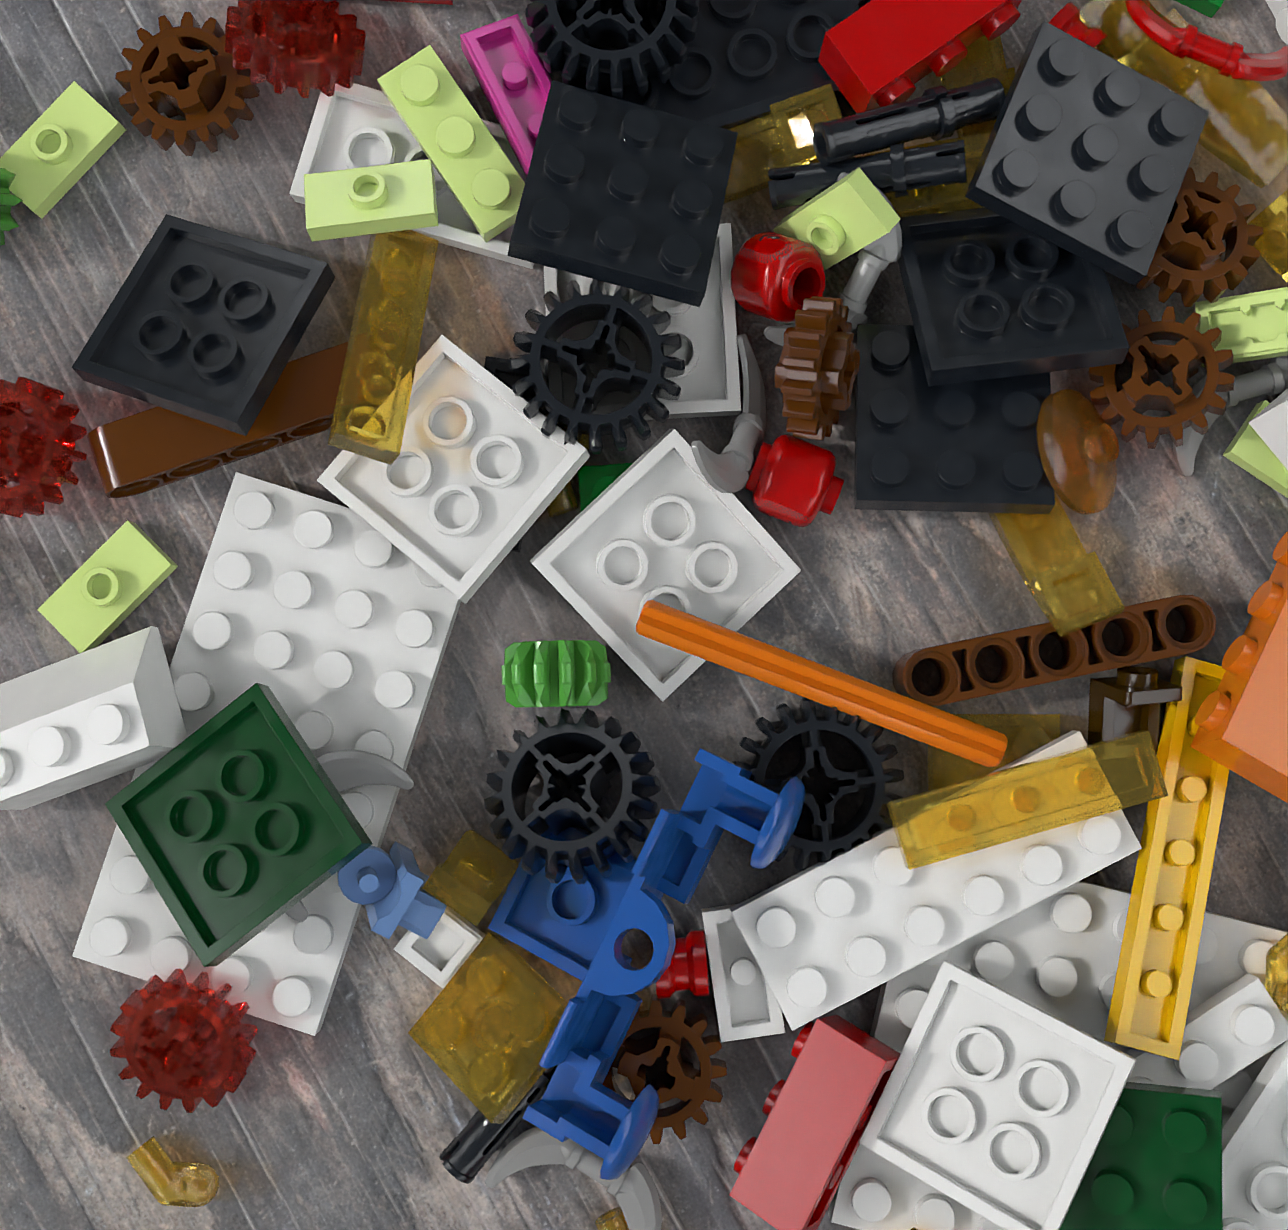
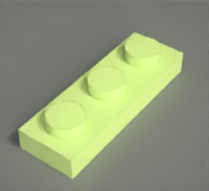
M428 45L378 78L377 81L381 90L428 159H431L432 165L484 241L487 243L514 225L525 182L431 45Z

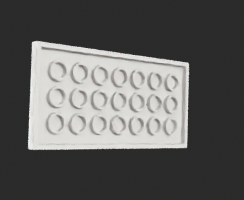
M236 472L169 668L187 736L189 737L255 683L269 686L315 757L343 750L365 751L389 759L406 771L461 600L350 508ZM157 761L136 768L132 781ZM367 784L339 792L373 843L371 846L381 848L400 790L399 787ZM116 825L72 956L315 1036L321 1030L362 904L352 902L343 895L338 885V875L336 872L301 900L308 911V917L305 921L299 922L284 913L218 966L204 967L120 828Z

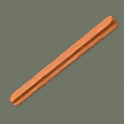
M649 600L643 605L636 623V632L639 635L828 707H837V710L852 716L858 715L862 720L983 766L996 767L1004 757L1008 738L1001 732L654 600Z

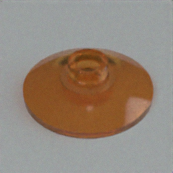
M1062 389L1053 392L1042 403L1037 420L1038 449L1044 471L1056 494L1070 509L1083 515L1101 512L1110 504L1116 489V459L1119 456L1118 438L1112 427L1104 423L1096 407L1083 394L1073 389Z

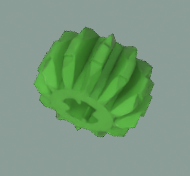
M596 640L514 642L505 648L504 665H501L502 685L505 686L506 702L514 707L597 706L608 698V683L611 682L610 663H608L606 647Z

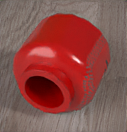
M771 231L755 234L742 245L734 258L731 268V290L735 301L744 310L782 323L795 321L797 309H803V300L805 298H811L812 296L822 297L825 274L821 256L810 243Z
M783 434L776 438L772 445L763 441L745 489L754 492L752 501L755 509L759 512L798 527H806L814 521L819 511L831 515L842 490L844 479L834 476L836 458L829 449L798 437H793L790 434Z

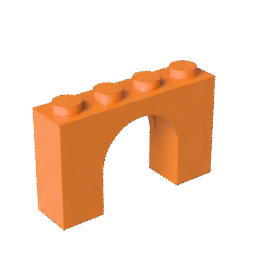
M1287 531L1274 549L1273 559L1277 563L1269 580L1256 590L1248 604L1247 612L1252 616L1243 635L1233 641L1222 659L1221 666L1226 670L1217 690L1207 696L1197 711L1195 723L1199 725V728L1190 745L1193 749L1288 803Z

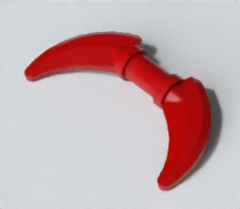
M1148 0L1125 1L1127 11L1136 26L1151 41L1177 58L1184 59L1187 57L1217 69L1220 75L1225 77L1231 76L1233 79L1243 81H1274L1288 75V46H1284L1276 52L1266 54L1245 53L1243 51L1244 45L1237 42L1230 44L1199 32L1198 27L1192 24H1188L1186 27H1178L1158 12Z

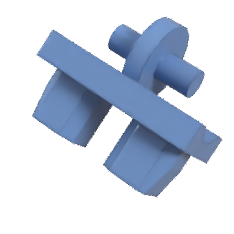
M396 841L389 850L390 856L381 848L369 846L337 871L338 885L343 895L352 902L365 905L371 931L387 939H390L398 925L427 939L447 907L445 899L436 894L439 887L437 881L422 873L412 850Z

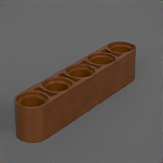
M378 337L359 338L289 361L247 436L157 406L99 426L88 433L87 439L106 496L108 498H124L141 494L373 415L394 391L397 384L382 340Z
M1177 595L936 645L904 654L896 662L892 672L893 685L898 694L930 706H940L1155 661L1203 649L1214 636L1216 617L1212 608L1203 599L1194 595ZM1172 609L1177 610L1185 621V632L1179 641H1175L1169 636L1166 630L1165 620ZM1110 621L1116 623L1124 635L1123 647L1116 655L1111 654L1102 642V632ZM1046 634L1056 637L1063 649L1061 661L1053 669L1047 667L1039 656V644ZM983 647L993 649L1001 660L1000 673L991 682L983 680L975 668L976 656ZM923 659L931 661L940 673V682L937 689L927 696L920 694L914 688L911 676L914 666Z

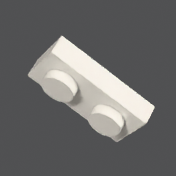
M737 904L701 909L721 1042L785 1033L782 1010L731 913L730 908Z

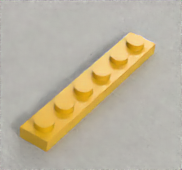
M1188 656L1174 660L1170 683L1183 687L1182 700L1166 702L1140 843L1142 849L1138 853L1104 1041L1175 1060L1180 1058L1230 770L1190 747L1199 728V725L1195 723L1197 711L1207 696L1217 690L1226 670L1222 666Z

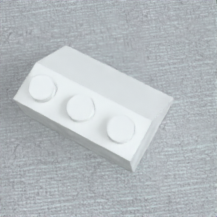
M147 627L0 684V810H24L160 760L188 738L158 627Z

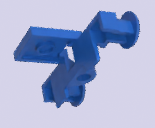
M700 748L694 761L701 763L702 766L681 810H660L638 858L634 857L632 862L626 863L621 860L617 853L609 857L607 860L612 866L610 877H603L595 864L588 866V878L585 884H577L574 881L569 867H567L564 877L558 884L551 883L546 878L545 866L535 875H529L521 867L522 859L488 928L583 981L576 996L569 1000L539 1062V1065L545 1069L558 1066L542 1099L528 1105L522 1118L561 1142L571 1139L603 1158L604 1161L600 1170L601 1179H618L629 1168L648 1139L657 1116L660 1098L657 1090L652 1085L648 1084L635 1101L632 1102L604 1086L603 1082L642 1003V999L635 993L658 982L671 964L676 945L673 920L661 901L663 894L683 904H689L724 829L755 844L750 862L752 868L764 869L769 866L784 850L802 813L805 788L797 776L792 777L783 787L780 794L750 780L749 777L752 772ZM575 826L565 829L558 836L551 833L546 838L555 841H572L591 834ZM634 928L643 930L653 942L654 952L652 959L642 969L630 966L632 958L623 954L621 950L623 938L627 932Z

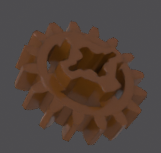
M184 12L181 26L173 27L165 15L158 17L159 33L153 36L147 30L140 28L136 32L144 45L139 51L124 48L121 53L132 68L131 70L116 73V80L128 91L118 98L120 105L130 116H133L131 122L144 137L151 135L153 141L162 150L167 151L176 142V145L185 156H192L196 142L202 141L211 153L217 152L218 143L216 136L224 133L235 141L239 138V134L233 125L236 118L252 121L254 117L244 99L259 96L260 90L253 79L249 77L257 71L249 55L242 53L245 48L235 33L231 31L225 34L216 19L210 17L200 28L192 13ZM193 50H203V51L197 53V52H195V51H193ZM180 115L186 118V120H174L170 118Z
M1188 167L1147 275L1138 281L1136 287L1139 290H1143L1152 283L1159 286L1158 301L1165 303L1174 292L1181 293V299L1185 307H1192L1202 294L1210 303L1218 301L1227 289L1233 291L1249 274L1247 272L1248 269L1259 258L1261 252L1253 247V245L1263 234V227L1247 225L1248 219L1257 209L1254 204L1239 206L1234 200L1239 194L1241 187L1235 184L1225 191L1217 187L1218 173L1213 171L1204 182L1196 181L1192 167ZM1222 240H1225V242H1226V248H1225V246H1224ZM1226 251L1224 260L1222 261L1220 257Z
M818 296L805 298L803 300V309H797L795 313V327H788L784 332V345L779 363L775 366L774 378L775 388H781V393H783L784 406L782 416L788 417L786 430L787 432H792L793 437L824 441V437H830L832 434V424H838L839 410L845 411L851 404V392L855 376L859 372L860 350L854 347V333H851L852 323L847 322L849 308L848 306H843V299Z
M1167 306L1162 315V320L1152 322L1148 312L1143 309L1138 311V327L1131 330L1122 323L1130 347L1125 358L1132 369V377L1122 384L1123 389L1117 392L1116 378L1121 364L1089 367L1090 380L1104 384L1096 387L1089 393L1093 405L1109 404L1101 414V420L1105 427L1114 425L1120 420L1123 422L1121 429L1123 441L1128 443L1139 431L1145 433L1148 448L1155 449L1160 435L1169 434L1172 442L1178 447L1183 445V429L1191 426L1201 435L1208 432V422L1204 415L1206 412L1217 415L1225 413L1227 402L1216 393L1234 390L1235 376L1219 371L1233 364L1234 355L1232 349L1214 350L1221 341L1222 331L1218 327L1210 329L1204 334L1199 332L1201 314L1194 312L1183 324L1176 322L1174 307ZM1172 340L1177 341L1175 345L1153 344L1152 341ZM1204 364L1207 379L1203 391L1196 398L1193 394V389L1188 384L1189 378L1198 372L1199 366ZM1147 365L1152 371L1156 369L1162 375L1172 371L1174 391L1170 386L1165 387L1159 381L1150 385ZM1147 410L1168 411L1171 416L1151 417L1142 414Z
M652 994L649 1010L640 1011V1008L638 1009L603 1082L604 1086L627 1098L615 1081L613 1067L617 1068L618 1074L629 1079L632 1087L630 1101L634 1102L646 1087V1065L652 1066L656 1058L661 1057L666 1046L667 1072L660 1071L656 1079L651 1080L650 1085L658 1092L659 1104L674 1098L682 1101L673 1106L658 1109L650 1132L653 1144H660L663 1128L672 1127L680 1140L686 1138L685 1120L690 1117L696 1122L705 1125L709 1119L708 1112L703 1104L704 1100L720 1103L723 1097L721 1087L711 1081V1079L727 1076L726 1062L718 1058H710V1056L722 1049L719 1034L702 1036L708 1025L707 1017L700 1013L690 1021L685 1018L686 1005L682 999L677 1000L671 1011L662 1010L661 999H657V994ZM657 1027L654 1034L640 1040L629 1037L639 1030ZM683 1037L692 1045L698 1056L699 1070L694 1068L693 1063L683 1060L679 1050Z

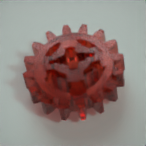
M238 0V7L228 6L224 49L226 53L233 54L232 66L235 69L245 70L251 68L250 82L254 84L267 81L274 85V92L277 94L284 93L287 87L297 88L302 98H309L311 89H319L330 97L334 96L335 83L350 89L353 86L354 75L361 76L366 48L364 46L366 33L365 30L356 28L357 17L354 14L339 15L340 3L336 0L327 3L323 0Z
M18 377L16 383L0 379V514L22 518L23 513L35 516L43 515L44 501L58 505L64 502L63 494L59 487L63 482L77 485L79 478L71 471L73 462H82L87 459L85 452L75 449V441L87 434L85 427L71 423L79 412L78 406L63 401L65 394L63 391L25 377ZM27 409H34L30 413L24 412ZM10 481L20 484L14 487L7 486Z
M175 969L165 982L157 975L150 977L140 990L135 989L121 1005L122 1013L110 1028L111 1032L120 1036L110 1049V1055L117 1058H126L128 1061L127 1065L118 1074L121 1080L137 1077L142 1082L136 1094L140 1099L148 1096L152 1091L160 1094V1109L167 1110L174 1099L182 1100L183 1107L187 1113H193L202 1099L212 1108L217 1106L227 1091L231 1093L236 1091L247 1074V1069L256 1057L257 1051L250 1047L249 1044L258 1032L257 1026L241 1024L240 1021L250 1008L247 1002L231 1005L226 1000L232 989V986L228 983L219 987L217 991L208 988L209 975L207 972L202 971L193 983H187L182 969Z

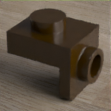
M1141 666L1118 668L1117 676L1090 678L1087 745L1093 756L1103 760L1157 754L1160 703L1181 701L1183 687L1159 679L1158 670Z

